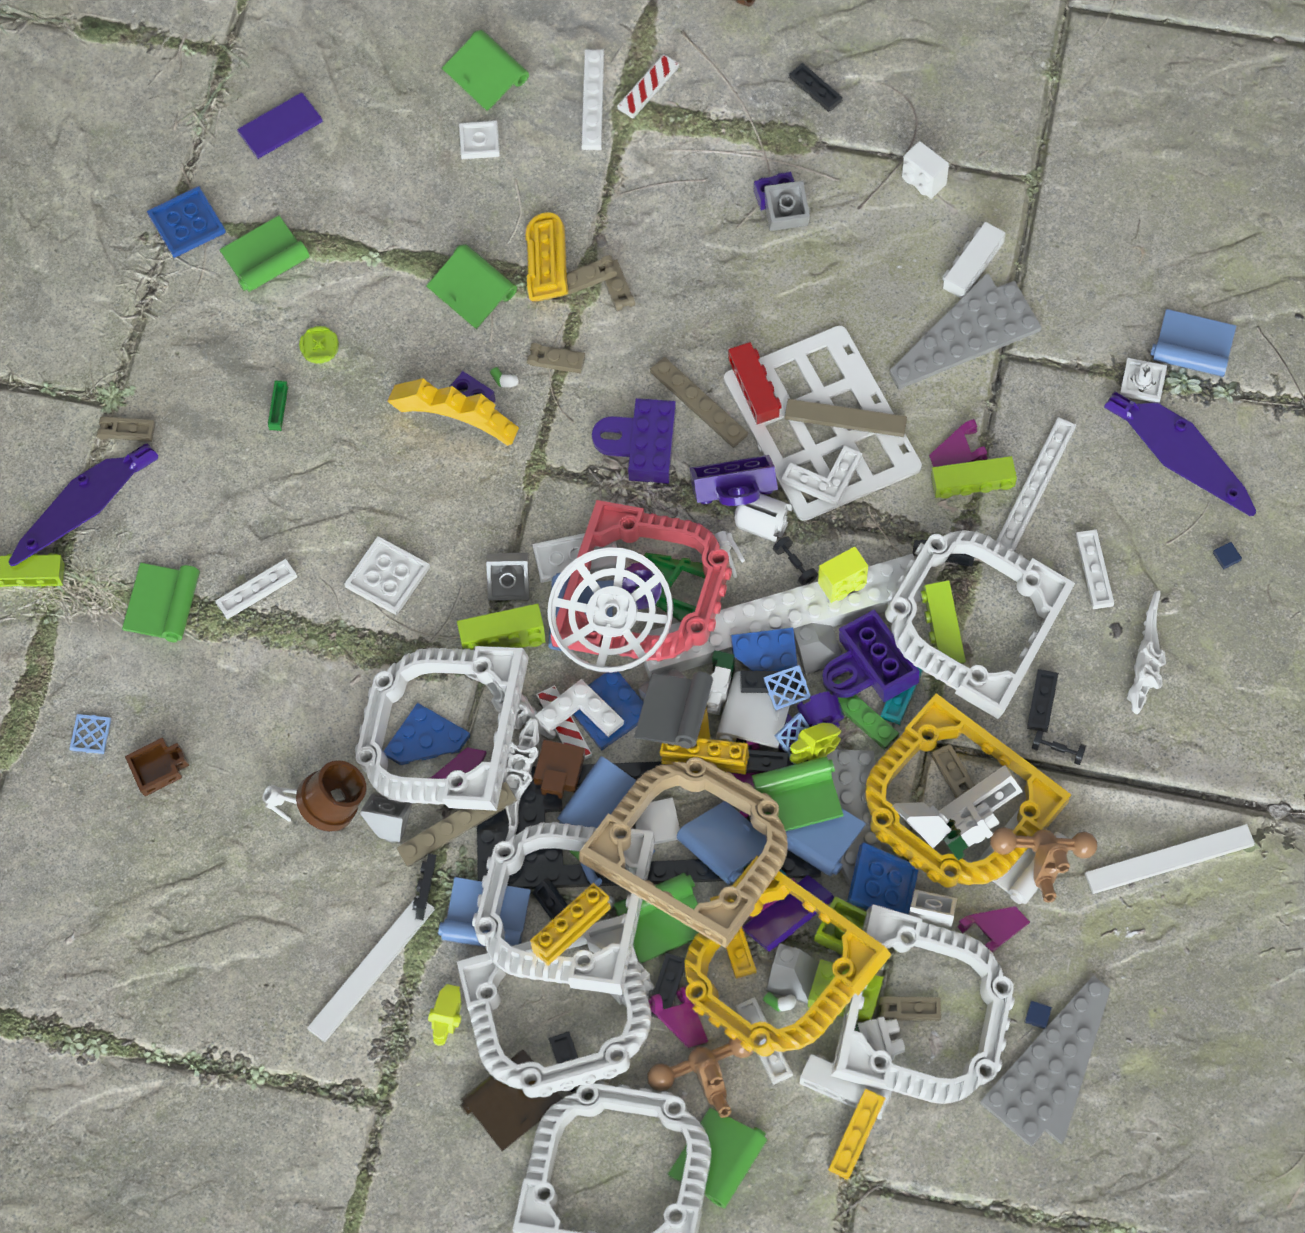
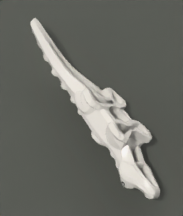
M1160 590L1154 592L1149 609L1146 612L1145 630L1142 632L1144 637L1139 646L1134 665V684L1127 694V699L1132 703L1131 710L1135 714H1139L1142 710L1149 689L1153 687L1160 689L1163 685L1162 676L1159 672L1160 667L1166 664L1165 652L1160 649L1157 632V609Z
M465 674L469 678L479 681L474 674ZM494 682L485 684L494 696L491 700L497 712H501L505 697L504 692ZM522 693L514 729L517 730L521 729L522 725L526 724L530 718H535V715L539 712L531 706L527 697ZM538 723L539 734L549 739H554L556 732L552 730L548 733Z
M530 718L520 733L519 744L514 745L511 742L503 783H508L518 801L506 808L509 819V831L506 841H509L516 833L519 801L521 795L532 781L530 773L533 762L538 756V750L535 746L540 739L538 720L536 718Z

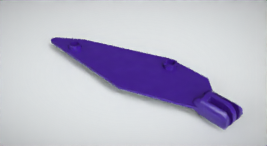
M1113 392L1104 408L1126 420L1163 466L1249 516L1256 514V509L1244 485L1192 422L1159 403L1136 404L1118 392Z
M145 443L123 458L105 459L72 479L20 539L9 560V565L16 566L99 514L131 476L155 462L159 458L158 454L148 443Z

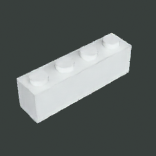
M987 222L981 228L978 227L972 241H968L965 244L962 255H958L955 258L952 269H948L943 276V289L961 299L971 290L1004 243L1005 232Z
M1004 765L939 810V812L949 820L961 811L967 810V806L971 803L976 808L984 802L987 803L993 812L1021 793L1022 789Z
M810 1055L801 1074L800 1084L853 1108L857 1107L865 1088L886 1097L877 1117L881 1120L891 1098V1090L884 1088L879 1090L831 1076L833 1063L828 1062L829 1060L822 1055Z

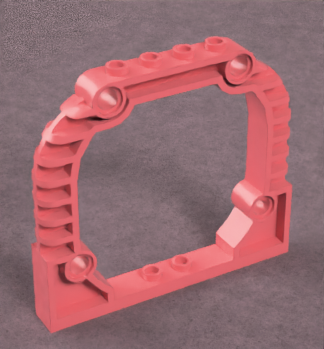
M596 500L577 558L585 553L594 551L595 546L604 547L620 539L626 543H633L639 537L684 544L702 554L703 572L706 578L695 612L686 615L682 619L679 629L667 634L662 645L646 661L673 659L685 650L686 652L689 651L693 645H704L709 639L710 632L715 630V616L720 613L721 597H725L727 585L725 584L731 578L732 568H730L728 553L720 548V544L713 533L699 523H694L691 520H680V518L676 517L669 518L665 515L658 516L654 513L647 514L644 513V508ZM591 561L584 564L588 571L591 569ZM575 570L570 576L563 597L564 600L570 601L575 589L584 580L578 570ZM560 607L556 617V624L561 638L565 639L572 635L573 631L569 623V609ZM575 611L576 623L580 630L588 625L589 622L584 612ZM593 631L584 637L591 644L601 647L603 635ZM632 632L636 639L640 636L639 633ZM551 633L552 645L559 647ZM623 635L612 637L609 649L620 648L629 643ZM648 635L640 643L645 653L655 645L660 635ZM579 640L568 646L570 650L599 655V653L586 648ZM633 649L628 652L618 654L623 657L629 656L634 659H638V656L636 655Z

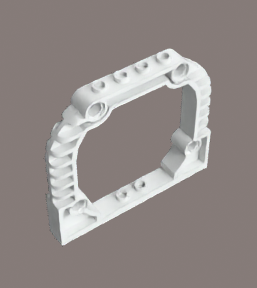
M962 530L950 532L944 536L933 534L925 544L920 543L915 551V554L918 555L915 560L911 558L905 568L908 570L907 575L902 574L896 584L899 586L897 592L893 590L887 601L890 604L886 609L885 616L892 623L891 629L896 646L906 659L913 663L914 666L934 676L937 680H941L947 686L956 689L955 694L999 719L1006 710L1075 583L1034 558L1029 561L1021 554L1015 553L1011 548L1002 545L1001 542H997L990 536L981 534L978 531ZM950 554H968L1015 580L1018 592L1023 596H1030L1037 615L1044 618L1038 631H1033L1027 642L1031 643L1028 648L1024 647L1019 656L1022 660L1014 674L1008 670L988 673L987 669L981 665H974L968 668L930 646L916 632L912 624L917 611V605L913 597L930 568L942 565ZM972 676L977 677L979 681H976Z
M475 646V650L458 648L439 649L434 647L418 649L411 654L404 655L397 664L393 663L387 671L377 673L373 679L372 687L368 691V705L364 708V722L360 726V739L355 747L356 761L363 771L366 772L369 781L377 792L390 800L402 803L446 804L448 808L497 811L529 660L524 649ZM456 673L474 674L483 684L496 683L504 692L505 697L502 711L498 714L499 725L498 730L494 733L495 744L491 762H482L467 773L459 770L453 771L448 775L447 779L400 777L388 773V758L382 750L392 703L398 701L403 696L407 682L421 674Z
M542 822L538 825L528 826L519 834H514L509 841H501L495 845L492 857H488L487 860L488 873L487 876L484 875L482 880V888L484 889L483 893L478 896L477 906L479 909L478 913H475L473 916V926H475L478 942L486 947L488 955L497 967L519 978L568 983L570 988L622 995L641 911L642 898L633 893L627 896L626 907L628 911L627 914H623L622 927L624 929L620 944L611 943L594 954L588 950H580L573 957L558 956L549 966L534 953L513 948L504 941L505 931L502 920L499 917L509 876L521 869L525 855L545 848L580 851L597 828L583 827V825L575 826L568 823ZM631 829V846L626 851H623L625 870L644 881L648 878L654 851V831ZM485 930H491L488 933H483ZM583 963H589L587 966H580Z
M872 905L867 910L863 931L886 946L887 949L893 947L896 951L904 953L913 946L957 958L971 965L980 975V995L987 1004L978 1054L965 1064L962 1076L954 1079L937 1078L892 1064L891 1056L883 1050L874 1051L866 1041L863 1033L854 1031L858 1011L862 1009L864 1004V997L861 992L859 996L854 994L850 999L851 1001L846 1004L831 1076L879 1090L883 1088L932 1103L947 1104L960 1101L972 1094L980 1085L991 1081L1001 1069L1002 1059H1000V1055L1006 1046L1005 1030L1007 1031L1010 1025L1008 1014L1014 1005V997H1012L1013 983L1008 977L1003 976L1000 964L998 965L993 953L979 940L969 935L924 923L922 919ZM901 935L906 936L909 943L903 942ZM996 985L1002 987L1003 993L998 992ZM874 1059L880 1060L882 1068H878L875 1065ZM980 1068L986 1070L987 1077L980 1073Z
M623 915L594 923L567 949L588 944L589 950L596 953L611 943L620 944L624 929L622 927ZM530 941L511 946L533 953ZM634 946L632 947L623 989L628 1021L622 1035L606 1041L601 1046L599 1053L546 1068L536 1062H526L517 1065L507 1058L501 1049L493 1010L501 1002L497 988L506 975L505 971L495 965L488 953L457 961L478 1052L484 1067L498 1081L508 1084L510 1087L523 1089L524 1094L528 1097H547L553 1092L560 1090L568 1091L575 1086L589 1085L599 1079L614 1078L617 1074L628 1070L630 1058L639 1051L640 1046L649 1034L651 1009ZM492 994L491 997L484 998L486 995ZM619 1056L622 1057L621 1060H619V1061H614V1059H615L616 1057H619ZM530 1081H536L533 1085H527Z
M597 1081L589 1085H580L577 1089V1094L565 1096L564 1099L553 1104L541 1118L534 1139L527 1176L524 1178L513 1226L514 1233H579L563 1230L561 1221L554 1213L553 1207L558 1201V1196L550 1184L559 1140L565 1127L578 1115L593 1117L600 1114L604 1109L659 1117L661 1123L667 1129L684 1134L687 1141V1158L677 1204H671L666 1208L664 1212L666 1222L653 1233H698L702 1215L701 1208L711 1162V1146L705 1129L692 1114L687 1112L685 1103L681 1098L674 1096L670 1092L663 1091L661 1094L652 1093V1090L646 1088L633 1090L626 1085L615 1087L609 1086L606 1082ZM587 1093L594 1094L590 1100H585L584 1096ZM673 1107L681 1108L677 1114L670 1113V1110ZM543 1192H550V1196L547 1199H540ZM679 1213L682 1215L679 1221H671V1217L674 1214Z

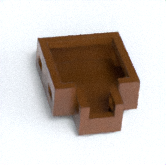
M163 737L125 756L137 786L145 797L183 778L180 770L190 766L180 745L175 743L169 746Z
M543 740L533 778L534 784L541 785L542 795L550 793L558 795V798L563 799L564 791L576 792L586 755L585 748Z

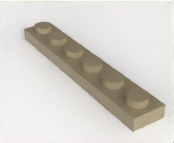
M663 357L650 368V373L732 448L736 447L748 436V432L666 357Z
M504 782L501 788L497 811L460 809L397 847V850L406 866L409 867L428 856V853L431 854L518 800L508 783Z

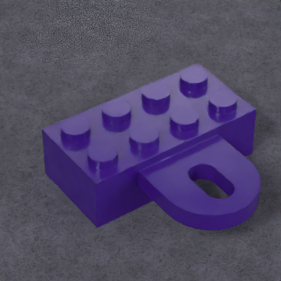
M636 398L634 418L610 416L599 420L592 430L594 447L604 455L630 457L628 467L629 481L669 484L676 401ZM604 432L619 433L622 437L618 440L603 439L601 434Z
M769 455L689 468L692 491L697 503L709 504L713 500H719L721 504L727 506L745 505L757 501L760 498V493L770 494L774 490H778L775 466Z
M875 609L839 628V641L847 652L830 661L823 670V685L831 695L836 692L837 697L848 698L872 686L882 701L886 702L919 683V669L906 659L900 649L897 648L894 635ZM845 672H850L853 675L841 684H836L832 681L835 677Z

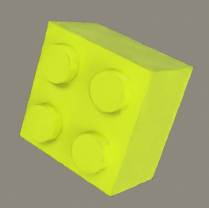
M854 546L819 565L818 584L831 603L835 600L840 601L848 593L854 590L859 591L867 584L868 564Z

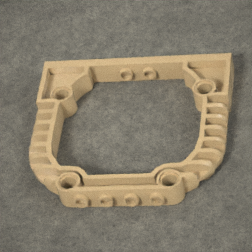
M691 758L686 763L674 762L673 765H659L645 772L637 779L612 814L608 813L579 851L580 863L726 948L754 910L755 903L784 864L788 840L784 826L778 817L779 806L768 794L760 793L749 783H743L731 773H725L718 769L712 762H706L700 758ZM675 786H680L691 792L707 790L749 814L753 827L766 835V845L763 852L736 888L733 886L723 888L719 899L698 903L695 909L678 901L669 892L656 888L652 882L644 881L625 870L623 851H626L631 846L632 826L657 795ZM765 812H770V813H772V814L766 815V814H764V813H765ZM731 899V900H734L735 902H733V903H728V902H726V900Z

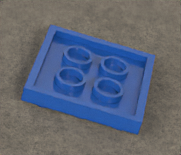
M199 186L147 211L149 218L173 258L226 233L225 228Z
M606 672L588 686L624 720L623 726L608 737L580 709L573 714L601 751L637 727L644 703L619 672Z
M863 842L859 845L847 902L865 910H868L872 905H877L909 915L919 869L914 868L908 861Z

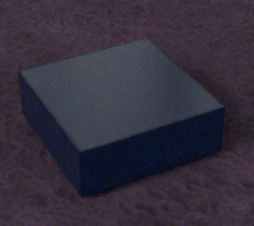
M1232 542L1213 551V555L1223 570L1242 560Z
M1031 1001L1025 1023L1046 1029L1052 1007Z

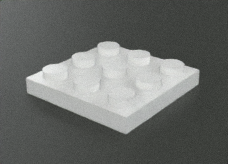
M377 536L344 585L345 588L398 615L429 570L430 564Z

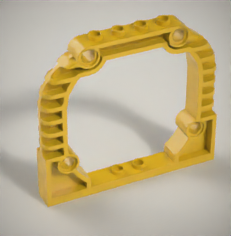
M936 693L907 725L903 734L879 759L869 773L865 797L868 810L872 816L870 829L879 841L890 845L897 855L907 858L914 868L924 871L933 882H938L947 888L954 887L957 883L963 885L987 884L1005 875L1028 848L1016 847L1011 853L1004 855L994 851L983 860L968 863L963 858L957 860L954 854L941 855L900 824L899 813L886 800V790L891 781L919 750L932 751L939 740L957 739L963 733L979 745L983 752L992 755L1002 766L1005 765L1027 781L1024 788L1026 801L1019 808L1017 813L1019 824L1013 830L1016 836L1032 837L1038 830L1047 829L1068 804L1072 794ZM926 735L931 737L932 739L926 740L923 738V736ZM1024 812H1030L1033 814V816L1028 817L1024 814ZM883 819L886 824H880L877 820ZM945 871H951L954 876H947Z
M756 856L754 858V860L749 864L745 871L732 885L733 887L736 888L738 886V884L742 881V879L748 873V871L756 862L759 856ZM780 871L755 903L754 910L749 916L758 915L763 909V904L784 900L790 893L803 902L802 906L811 913L817 912L819 914L818 917L824 923L829 924L831 922L845 932L842 936L843 955L832 966L835 977L799 1020L781 1029H776L766 1022L751 1024L721 1002L717 988L707 978L709 963L721 945L703 934L698 933L694 936L692 943L687 949L684 962L685 976L689 983L685 993L694 1004L692 1009L700 1016L706 1014L710 1017L708 1021L716 1028L723 1027L725 1029L724 1033L732 1040H735V1038L741 1041L740 1045L748 1052L753 1050L761 1056H769L774 1051L799 1050L810 1043H814L817 1038L825 1033L829 1025L834 1022L833 1020L842 1012L846 1004L851 1001L850 999L854 994L859 996L891 956L886 946ZM731 899L726 900V902H728V903H733V902H735L734 900H731ZM845 969H850L846 974H842ZM699 992H702L699 997H696ZM766 1039L763 1045H759L760 1041Z

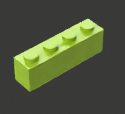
M1012 456L932 467L931 472L935 498L941 497L943 499L954 495L967 496L975 492L988 493L996 489L1008 490L1015 487L1017 480Z
M55 553L47 555L33 554L16 566L9 565L12 554L0 556V587L63 586L65 563L61 555Z
M950 581L924 585L922 587L923 591H920L922 603L926 604L927 611H924L926 624H930L931 631L928 632L930 644H934L935 649L960 664H964L966 660Z

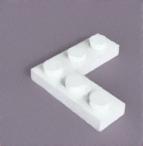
M844 446L827 478L790 463L782 477L781 483L837 506L862 459L863 453Z
M582 679L535 715L538 723L548 733L579 709L608 737L624 725V720Z

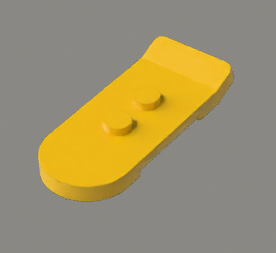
M550 212L541 213L535 216L526 228L528 255L527 289L529 299L533 302L568 294L565 226L558 215Z

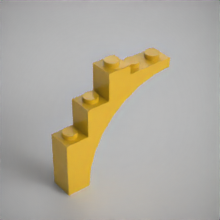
M424 378L394 385L387 401L400 412L421 411L436 413L466 422L494 436L506 445H512L519 429L518 426L494 409L495 404L484 395L478 394L466 397L453 386L437 389Z

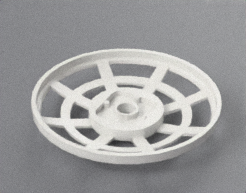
M609 547L597 549L575 559L558 576L548 602V622L557 645L575 663L598 672L624 671L646 661L664 642L673 616L672 594L661 571L643 555L623 548ZM617 556L616 569H604L591 574L584 565L599 557ZM626 557L642 563L655 575L645 583L636 574L625 570ZM575 570H578L584 580L575 589L571 600L558 598L565 581ZM615 575L613 586L601 589L595 581L605 576ZM623 577L633 580L640 587L630 594L622 588ZM659 582L666 595L667 615L655 614V601L650 590ZM589 585L594 594L588 604L577 602L583 590ZM643 595L647 596L649 613H642L637 610L636 601ZM556 607L569 609V623L573 634L565 639L561 638L556 624ZM616 607L617 614L614 617H608V608ZM575 611L586 612L589 624L580 630L576 623ZM636 621L647 622L643 632L636 639L630 629ZM653 623H664L665 626L658 641L645 653L640 643L648 636ZM595 630L600 635H603L601 647L591 644L584 637ZM623 635L629 643L620 648L609 649L612 637ZM579 640L589 650L599 653L596 665L580 659L571 652L568 646ZM633 649L638 656L637 660L625 665L605 666L608 655L622 654Z

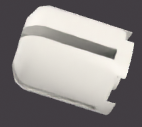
M760 494V498L757 501L737 506L734 516L735 524L740 530L777 543V537L782 538L788 525L787 510L792 511V506Z

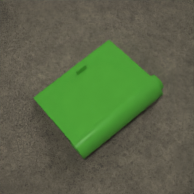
M483 30L475 31L471 38L442 67L486 111L513 84L516 87H520L529 77V72Z
M280 216L219 249L238 277V283L242 290H247L248 292L253 291L310 258L304 244L296 240Z
M467 244L459 245L451 258L426 285L428 289L476 330L502 300L504 302L509 301L517 291L515 284Z
M140 563L122 630L164 638L173 643L182 640L200 571L188 565H183L180 567V570Z
M827 756L752 775L755 790L768 794L777 802L779 806L778 817L785 831L844 816L832 779V772H835L832 759L828 760ZM765 812L764 814L770 815V814H772V813H770V812Z
M682 873L655 885L656 888L669 892L675 899L692 909H695L698 905L692 890L695 884L691 875L686 876L685 873ZM627 898L613 904L618 916L627 914ZM643 900L633 943L635 954L640 964L693 941L694 936L699 932Z
M709 1108L700 1122L707 1133L711 1146V1162L704 1194L717 1206L726 1208L767 1142L766 1133L757 1127L752 1129L728 1116L721 1118L716 1110ZM687 1144L668 1173L670 1177L682 1182L687 1158Z

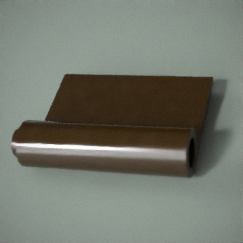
M523 1049L510 1059L517 1065L534 1062ZM489 1075L460 1099L462 1103L459 1106L467 1116L469 1114L475 1116L499 1149L504 1151L540 1122L549 1108L562 1100V1097L558 1092H553L547 1097L531 1098L524 1094L523 1089L510 1087L508 1084L498 1081L492 1075ZM530 1081L527 1085H533L536 1081Z

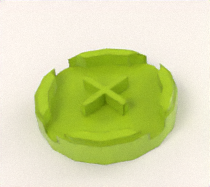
M325 326L309 328L300 338L299 347L302 356L312 363L321 364L330 361L335 357L339 349L337 335Z

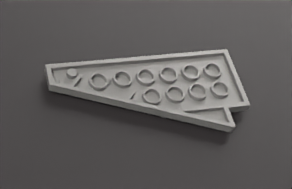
M988 273L890 370V376L899 390L1038 333L1042 327L1016 282L1012 281L996 287Z
M835 749L827 755L828 760L832 759L835 772H832V779L841 808L866 823L841 860L843 864L841 871L850 887L859 845L864 842L881 850V842L870 829L872 816L868 810L865 797L867 778L875 765L874 751Z
M1094 975L980 1101L982 1106L1030 1147L1034 1145L1045 1131L1061 1145L1064 1143L1111 990Z

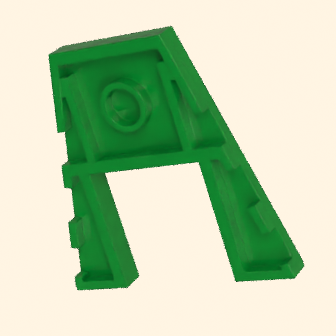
M644 554V557L654 563L661 571L669 588L672 587L682 571L704 579L706 578L702 563L693 562L690 558L678 560L672 559L668 555ZM662 587V593L656 606L667 613V600ZM672 598V617L681 622L686 615L695 612L696 606Z

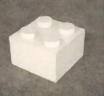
M919 141L904 155L902 177L908 184L915 186L922 195L932 199L947 184L949 163Z

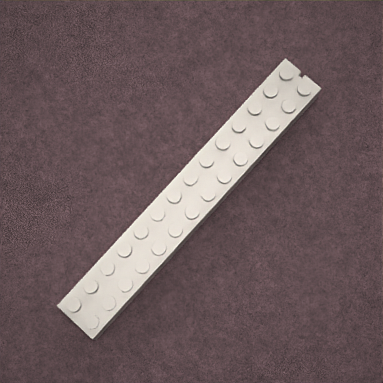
M910 554L869 566L867 584L859 591L854 590L848 593L840 601L835 600L831 603L818 582H814L722 609L719 614H716L715 630L710 632L709 639L704 645H693L689 651L686 652L685 650L673 659L644 661L649 680L652 673L661 674L666 670L670 671L674 668L682 672L712 663L714 650L732 654L730 635L797 628L810 623L834 627L854 621L874 609L877 614L885 612L890 604L887 601L893 590L897 592L899 586L896 584L902 574L907 575L908 570L905 568L911 558L915 560L914 555ZM924 581L913 597L915 602L921 601L920 591H923ZM681 622L671 624L668 634L677 631ZM664 627L651 630L648 635L661 636Z

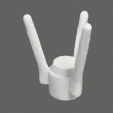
M720 531L714 536L719 542L720 548L728 553L733 577L737 578L730 553L731 546L741 562H744L745 559L734 542L732 533Z
M275 785L268 786L263 793V801L266 802L265 807L272 809L287 821H291V818L276 806L281 805L284 800L296 803V798L286 796L283 792L296 794L297 789L277 787Z

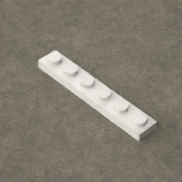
M585 49L582 150H601L604 49Z

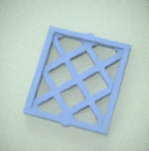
M799 665L763 678L775 711L810 699L811 695ZM793 671L791 676L785 674L787 672ZM796 671L799 672L801 681L794 678ZM780 675L778 681L771 679ZM782 676L790 679L787 686L780 683ZM769 681L776 684L773 691L770 690ZM792 681L799 683L796 690L789 687ZM778 685L785 688L783 695L776 692ZM801 685L804 686L806 695L799 692ZM788 690L795 693L792 700L785 697ZM797 694L803 697L801 699L795 700ZM774 695L781 698L778 704L775 703ZM783 699L789 701V703L781 705Z
M801 713L794 716L774 735L784 751L788 753L789 758L791 756L789 741L795 740L796 742L800 730L810 727ZM798 719L797 727L792 726V724ZM788 729L787 736H781ZM791 729H796V737H790Z
M77 714L70 750L104 754L111 718ZM86 718L91 719V721L84 724L81 719ZM96 720H105L106 722L99 726ZM80 722L82 724V727L78 729V724ZM94 723L97 728L90 732L87 727ZM104 726H106L105 733H104V731L101 729V728H103ZM85 729L88 734L82 738L79 732ZM99 730L102 736L96 739L93 734ZM76 735L80 739L77 742H75ZM91 736L94 741L87 745L84 740ZM104 738L103 744L101 746L99 741ZM82 742L85 748H77L76 746ZM97 744L100 749H90V747Z

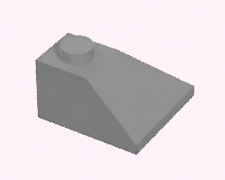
M810 623L793 628L796 651L805 675L824 670L830 661L842 655L831 625Z
M371 794L360 815L379 838L385 839L388 842H400L405 834L412 803H402L390 800L384 796Z
M779 943L767 992L784 997L791 994L796 997L797 1001L808 1003L819 961L800 949Z

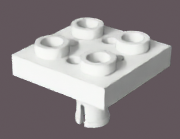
M1127 358L1120 394L1128 398L1160 403L1167 365Z

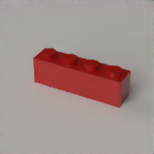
M751 342L728 349V360L754 420L758 425L778 418L779 410L782 406L779 398H775L773 394L774 387L772 382L766 378L767 371L764 364L761 365L759 362L760 356L757 348L753 349Z

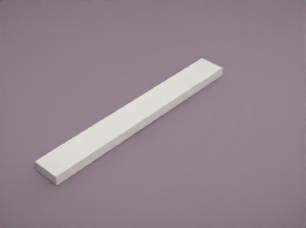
M1057 418L996 540L1005 547L1011 548L1014 552L1076 428V424L1062 418Z
M1246 824L1085 873L1092 894L1249 848L1254 846L1255 842Z
M414 900L307 1027L311 1033L323 1042L328 1040L434 912L435 909L432 905L427 903L423 921L415 919L416 911L412 910Z

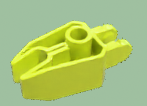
M820 723L802 730L798 735L797 741L791 744V751L793 752L790 756L791 763L798 764L806 760L810 761L827 756L839 744L841 738L838 735L841 733V730L832 723Z
M446 984L439 991L434 1009H430L428 1021L432 1023L433 1042L438 1046L445 1044L448 1034H453L455 1028L460 1025V986Z

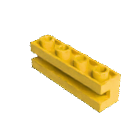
M698 738L696 745L690 748L662 743L660 756H662V764L673 765L674 762L686 763L691 758H700L706 762H712L718 769L724 772L746 774L749 751L748 744Z
M592 883L530 940L533 953L549 966L611 909L608 903L609 896Z

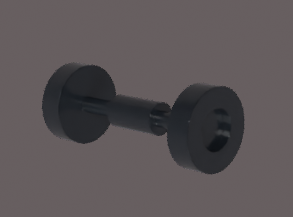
M788 536L783 537L773 546L774 552L777 555L784 552L787 553L789 561L796 569L802 572L798 579L801 586L812 583L818 576L817 571L814 568L805 571L802 567V562L794 553L792 554L789 551L793 541Z
M1037 730L1032 750L1038 751L1041 743L1050 746L1052 750L1076 755L1074 764H1081L1087 745L1080 744L1078 751L1067 748V745L1055 741L1051 743L1042 740L1044 731Z

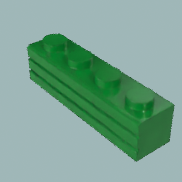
M275 380L268 418L269 430L282 431L289 388L287 381Z

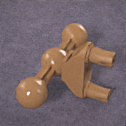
M1002 827L997 828L990 837L991 847L996 853L1002 855L1011 853L1016 847L1032 848L1035 852L1033 879L1035 885L1040 888L1045 902H1053L1056 899L1053 887L1058 873H1065L1070 868L1067 859L1068 850H1072L1076 857L1082 859L1090 858L1097 851L1096 838L1091 833L1085 831L1079 832L1072 839L1056 838L1051 831L1046 829L1038 830L1032 837L1016 836L1011 829Z
M730 1038L728 1044L714 1050L705 1047L695 1048L691 1051L687 1061L672 1067L666 1064H655L647 1074V1081L654 1090L667 1091L672 1087L675 1078L693 1071L697 1074L709 1104L714 1105L719 1116L724 1118L731 1114V1108L726 1101L727 1093L718 1061L731 1055L739 1058H748L754 1051L748 1052L740 1045L741 1041L735 1038V1040H732Z

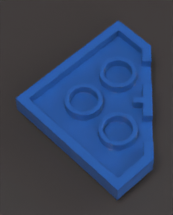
M793 628L730 635L732 654L751 671H784L798 666Z
M417 703L385 748L384 753L387 758L399 765H406L416 760L423 761L437 758L439 755L447 753L455 754L459 753L470 737V732Z

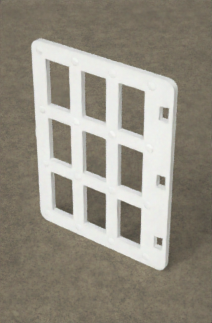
M843 326L833 327L759 359L760 364H764L766 368L767 380L773 384L775 398L778 397L781 402L782 408L779 410L778 418L757 425L733 369L727 371L724 375V382L753 434L759 451L763 455L770 456L775 466L776 479L799 520L807 521L921 471L922 463L906 434H904V437L858 430L848 431L845 428L832 427L836 436L815 444L804 422L788 420L804 450L786 458H782L769 434L766 425L785 418L787 400L790 399L774 368L795 360L812 391L794 400L834 405L830 398L851 390L862 410L894 414L848 331ZM848 345L850 346L853 352L850 355H847L846 351L844 350V347H847ZM827 347L844 379L824 387L806 355ZM877 394L881 402L875 404L871 396ZM876 434L893 465L890 469L872 475L862 457L855 470L861 481L846 487L837 506L821 499L807 503L800 490L781 483L782 477L790 463L800 466L811 462L816 473L827 478L830 470L822 456L844 446L860 452L855 442ZM905 444L909 452L903 454L899 446Z

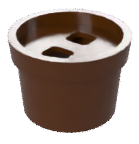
M335 760L325 764L319 771L313 772L306 777L298 786L296 803L300 814L310 825L317 829L328 832L344 829L353 820L359 804L365 797V778L360 770L349 762ZM339 789L344 800L336 801L331 791Z

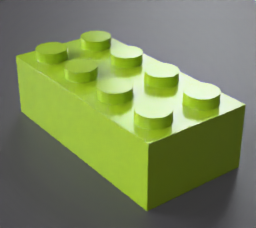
M539 604L457 621L462 649L475 650V646L523 648L528 646L537 647L542 643H546Z

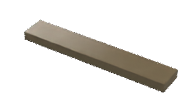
M794 399L787 400L785 420L904 437L907 416Z

